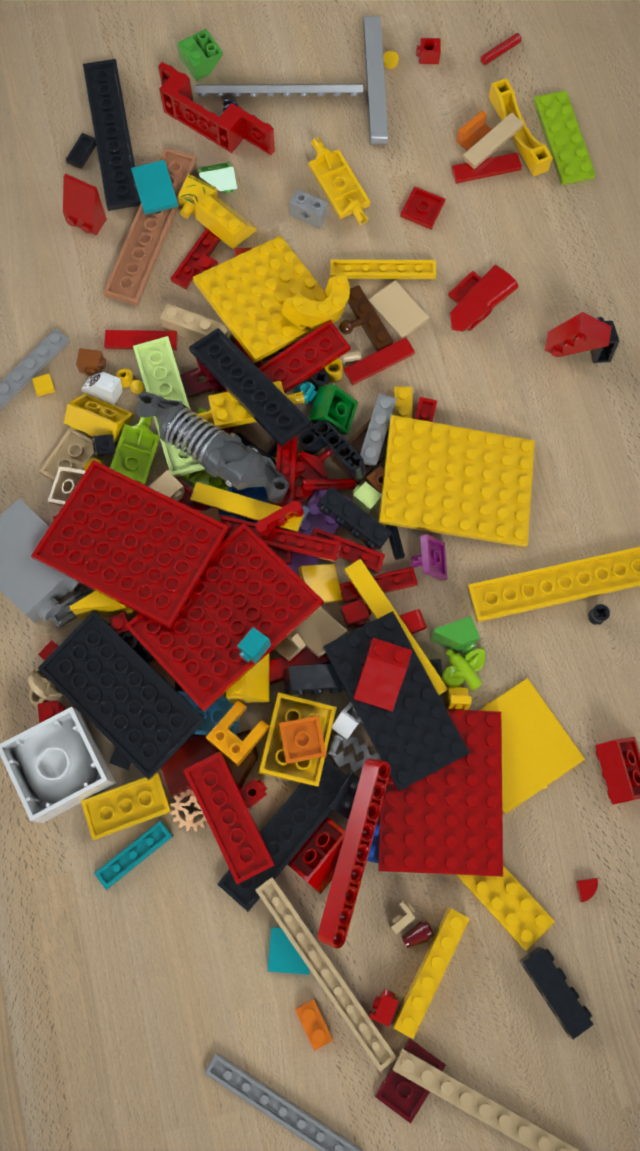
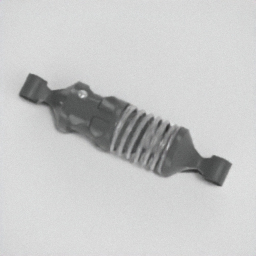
M149 392L139 394L136 413L144 418L156 416L159 425V435L162 441L169 443L170 446L175 445V448L180 449L181 453H186L187 457L192 456L193 461L198 460L199 465L201 464L209 475L214 478H222L229 487L233 486L238 490H243L249 487L263 486L271 502H283L289 484L285 476L276 470L271 458L262 456L255 448L245 446L242 443V439L236 434H229L224 430L220 431L219 427H214L213 423H209L202 416H197L196 412H191L190 408L185 406L182 401L167 400ZM184 438L182 444L178 446L179 441ZM187 442H190L188 447L184 450L185 444Z

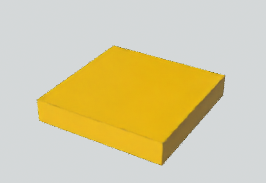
M335 564L309 565L298 568L300 578L324 600V603H335L343 600Z

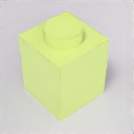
M364 482L362 486L358 485L352 492L353 502L369 515L381 503L382 495L367 482Z

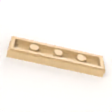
M513 113L509 114L463 154L462 158L473 169H476L523 128L524 123Z

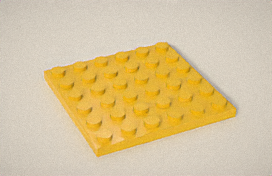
M278 236L193 277L195 285L254 363L302 339L315 330L301 324L297 326L283 316L281 311L285 299L298 293L312 301H321L327 298L325 291L282 236Z

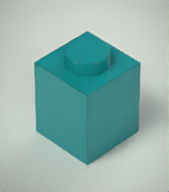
M253 627L238 644L239 655L245 661L249 662L251 660L256 664L271 646L269 638Z

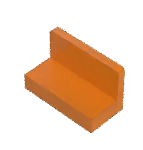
M484 111L479 112L458 130L456 142L467 151L492 130L485 124L487 114Z

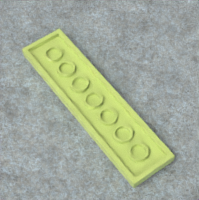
M168 336L133 346L146 392L161 396L167 400L182 401L185 406L190 408ZM154 416L156 427L159 433V425L157 422L156 416ZM184 438L179 441L178 446L182 444ZM161 440L169 471L175 478L205 469L201 464L199 465L198 460L193 461L192 456L187 457V454L181 453V450L176 449L175 445L170 446L169 443ZM187 442L185 444L184 450L188 447L190 442Z

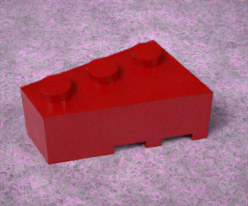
M581 312L548 331L544 351L551 353L555 357H563L609 346L612 326Z

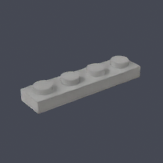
M382 394L378 395L360 453L366 465L377 466L397 398Z

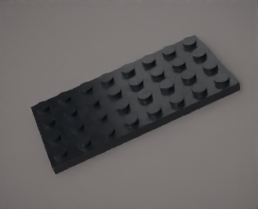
M94 610L38 667L148 780H151L207 721Z
M393 611L322 647L382 761L389 763L391 769L389 776L398 792L470 754ZM373 638L412 650L407 671L392 712L353 699Z

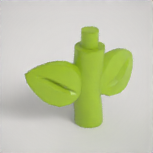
M484 647L468 651L464 658L459 653L456 654L452 648L446 652V655L450 658L448 662L452 665L447 667L442 675V680L446 685L459 687L465 680L470 689L475 691L483 684L476 672L481 670L485 664L486 654Z

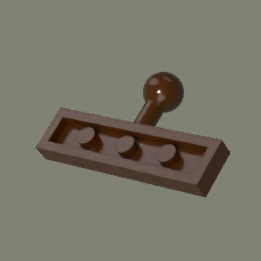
M360 285L350 288L347 303L357 319L342 321L339 325L341 333L348 335L353 331V328L361 325L376 351L393 344L394 341Z

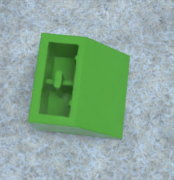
M207 29L177 43L179 58L195 81L211 74L223 56L222 50Z

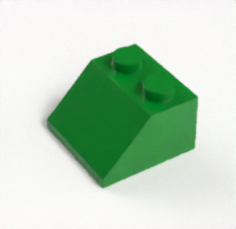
M335 384L321 386L318 388L309 420L313 423L326 420L339 433L348 435L358 402Z

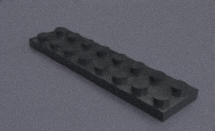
M219 328L189 346L193 356L281 447L311 427V421Z
M325 758L319 786L301 783L260 832L275 865L239 884H236L229 869L217 885L249 912L260 898L255 889L271 877L274 880L278 877L333 810L327 805L346 775Z

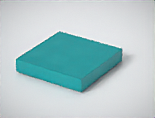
M271 927L267 971L309 975L310 969L282 928Z

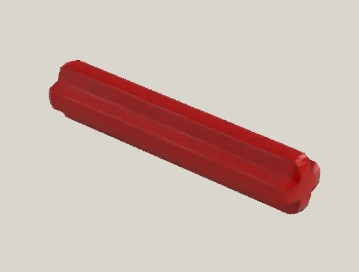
M519 33L514 34L483 54L480 62L483 65H487L521 43L522 37Z
M353 478L303 479L301 487L303 490H328L330 487H333L335 490L355 489L356 482Z

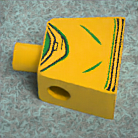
M188 174L178 195L179 205L182 208L179 212L180 215L188 219L191 213L195 214L196 203L205 196L218 197L217 188Z

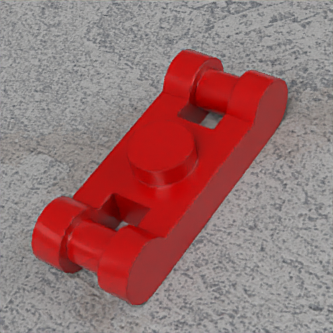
M293 501L258 521L256 529L261 536L266 537L270 534L271 529L285 525L292 517H302L304 509L300 502Z

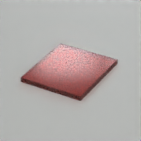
M193 734L161 768L171 797L191 789L183 770L219 752L206 739L207 736Z

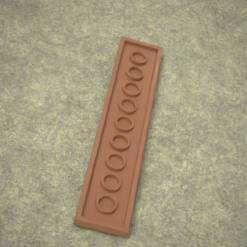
M164 148L159 161L165 160L179 206L178 195L187 175H192L197 163V157ZM140 204L103 292L105 297L135 306L139 305L178 207L145 215L142 204Z

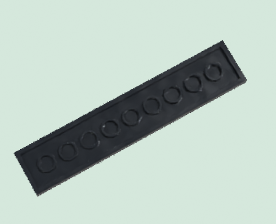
M116 59L83 64L107 210L140 206L141 201L131 168L135 167Z

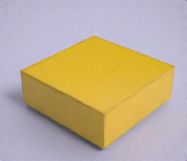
M50 373L32 378L38 397L56 392Z

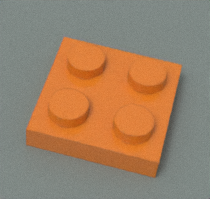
M319 716L278 723L286 764L327 756Z

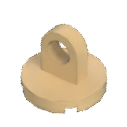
M38 668L34 669L29 675L28 684L31 688L29 700L33 706H38V703L57 701L63 698L64 694Z

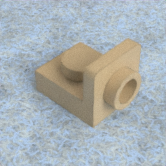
M403 901L398 903L406 914L402 916L400 913L391 920L393 924L390 928L395 934H398L415 919L413 915L415 910L408 901L405 904Z

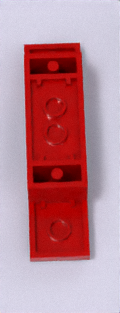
M164 62L158 65L162 85L159 90L164 113L230 153H233L243 139L269 155L275 152L274 128L270 124L264 123L255 115L249 114L243 108L237 107L232 103L218 117L215 113L206 110L202 105L193 102L190 78L185 73L177 71L173 66L167 65Z

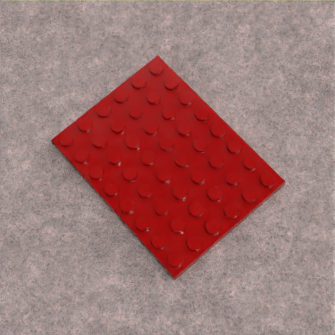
M93 460L31 554V557L171 629L228 532L229 526Z
M243 523L221 542L171 629L140 613L125 626L192 700L205 711L256 665L251 660L249 662L245 661L239 655L240 651L238 649V644L253 627L269 638L271 643L269 649L258 661L260 662L324 604V600Z
M446 709L470 754L399 792L389 776L379 813L378 871L503 877L501 712Z

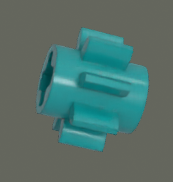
M304 381L302 385H297L294 389V393L303 392L305 403L302 404H307L308 401L313 403L317 392L315 391L316 387L307 381Z

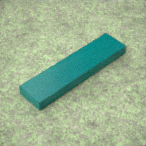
M160 820L94 874L103 887L108 890L173 836Z

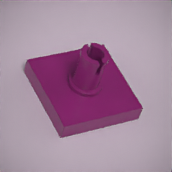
M428 534L421 535V555L411 557V560H415L411 561L414 568L422 566L424 574L441 581L447 580L445 543Z

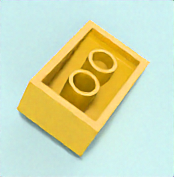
M97 591L69 606L80 620L86 619L93 610L101 617H112L123 611L125 614L134 612L133 609Z

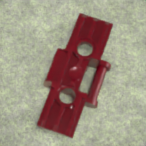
M197 359L196 362L199 368L180 375L187 398L206 391H212L215 394L225 390ZM260 360L254 363L258 368L262 366ZM204 376L207 378V381L204 384H200L197 382V379Z

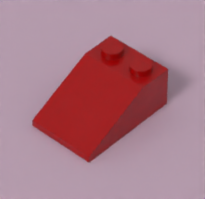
M65 173L63 177V214L66 222L70 226L79 227L84 232L97 236L107 220L97 187Z
M373 638L353 699L392 712L407 671L412 650Z

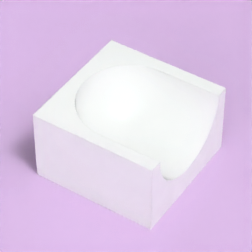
M73 707L0 744V756L30 821L44 823L80 804L82 800L93 797L116 784L83 714Z

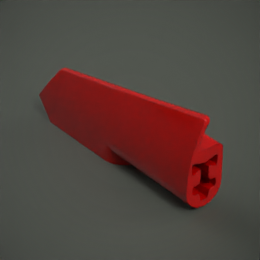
M494 265L450 312L451 329L464 332L466 329L471 331L491 314L495 306L518 289L517 281L504 269Z

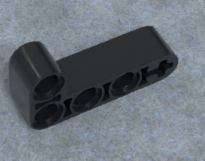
M320 420L300 435V443L305 453L313 455L325 447L352 478L362 479L366 476L367 469L362 456L328 421Z

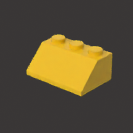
M207 195L195 205V219L232 249L236 248L257 231L254 225L219 197Z
M84 393L67 404L64 424L69 425L72 429L83 431L91 437L112 434L115 444L120 439L124 424H130L134 413Z
M269 653L226 691V698L229 703H236L237 701L242 703L270 702Z

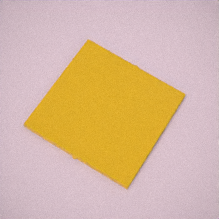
M528 678L491 703L487 702L486 706L479 710L501 712L502 808L504 814H507L540 790L546 789L547 785L585 760Z

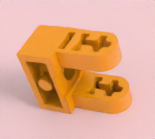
M237 701L206 737L213 746L237 766L242 763L270 728L267 723L261 720L243 741L233 734L229 729L247 708L240 701Z

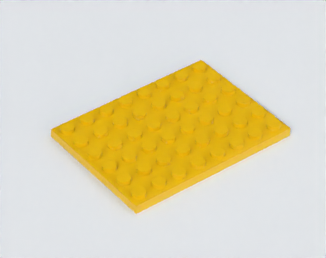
M391 415L379 523L526 547L528 545L535 440Z

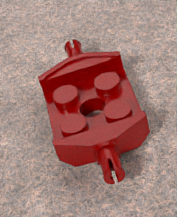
M325 449L317 457L302 451L299 452L296 461V479H328L323 461L331 455L330 451ZM295 485V501L302 504L316 490H303L301 486Z

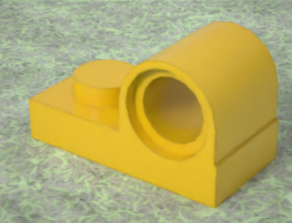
M447 687L446 709L468 710L472 704V696H469L468 688Z

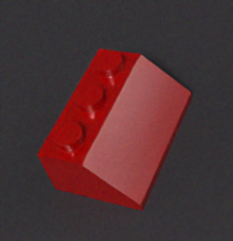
M636 738L616 739L595 745L596 756L601 764L602 777L606 782L607 794L612 805L640 799V752Z
M326 817L287 864L320 894L333 879L345 830Z

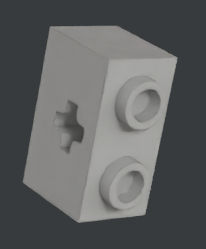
M297 189L289 202L290 216L321 229L328 217L329 203Z

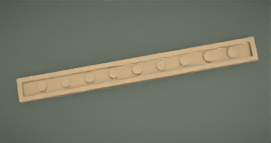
M271 877L256 888L255 891L381 1072L397 1057L280 887Z
M402 1048L392 1068L393 1071L533 1151H582Z

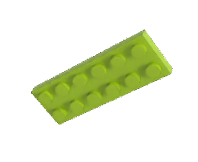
M567 90L535 96L533 102L561 185L594 179L596 174Z

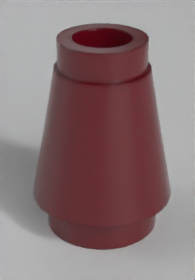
M420 921L403 935L402 939L406 947L409 948L431 941L430 938L434 937V933L427 921L423 923Z

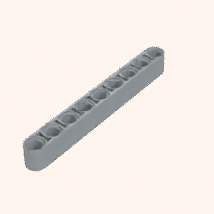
M364 16L363 29L370 145L388 144L381 16Z

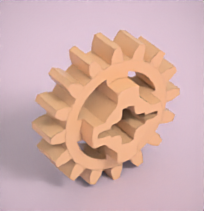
M187 787L186 793L180 790L181 796H174L176 803L170 804V806L175 808L174 811L170 812L171 815H176L173 822H180L179 828L186 826V831H190L191 827H193L194 831H198V826L206 828L204 824L207 821L205 816L200 821L194 823L196 817L204 815L202 811H194L191 815V812L184 808L192 807L194 804L196 808L202 810L191 787ZM190 796L189 801L181 803L186 797ZM179 810L185 813L186 821L180 816Z

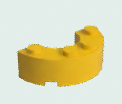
M342 272L329 278L325 289L327 296L325 300L312 301L298 293L285 299L281 313L295 325L300 326L301 324L308 326L309 329H317L329 320L333 324L341 318L350 295V286L346 275Z

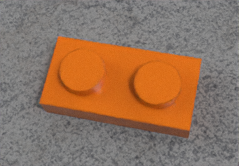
M314 999L295 1009L314 1051L333 1041Z

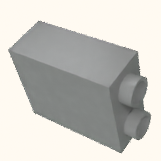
M18 499L0 516V591L36 624L40 619L45 622L52 619L61 609L59 601L69 591L76 594L85 585L31 557V554L49 526L21 499Z

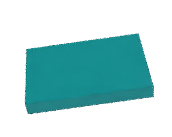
M165 160L131 168L145 215L179 207Z

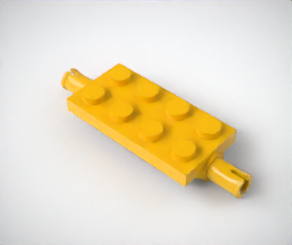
M317 137L318 142L314 138L311 141V145L315 149L317 157L308 162V167L338 218L342 219L353 214L359 225L365 224L368 221V217L363 209L370 206L369 198L340 150L331 151L324 146L320 137Z
M281 381L272 382L294 405L305 403L302 391L286 395ZM229 392L209 395L211 409L208 412L197 414V416H202L203 419L208 420L209 423L212 422L219 429L257 422Z

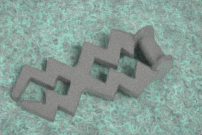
M334 734L329 749L326 751V754L333 757L338 768L349 762L352 772L362 768L364 762L369 758L381 760L378 753L370 755L366 744L359 746L358 737L345 739ZM340 741L343 742L344 748L352 743L355 754L363 751L364 759L356 763L353 752L346 757L343 756V751L336 755L335 752Z

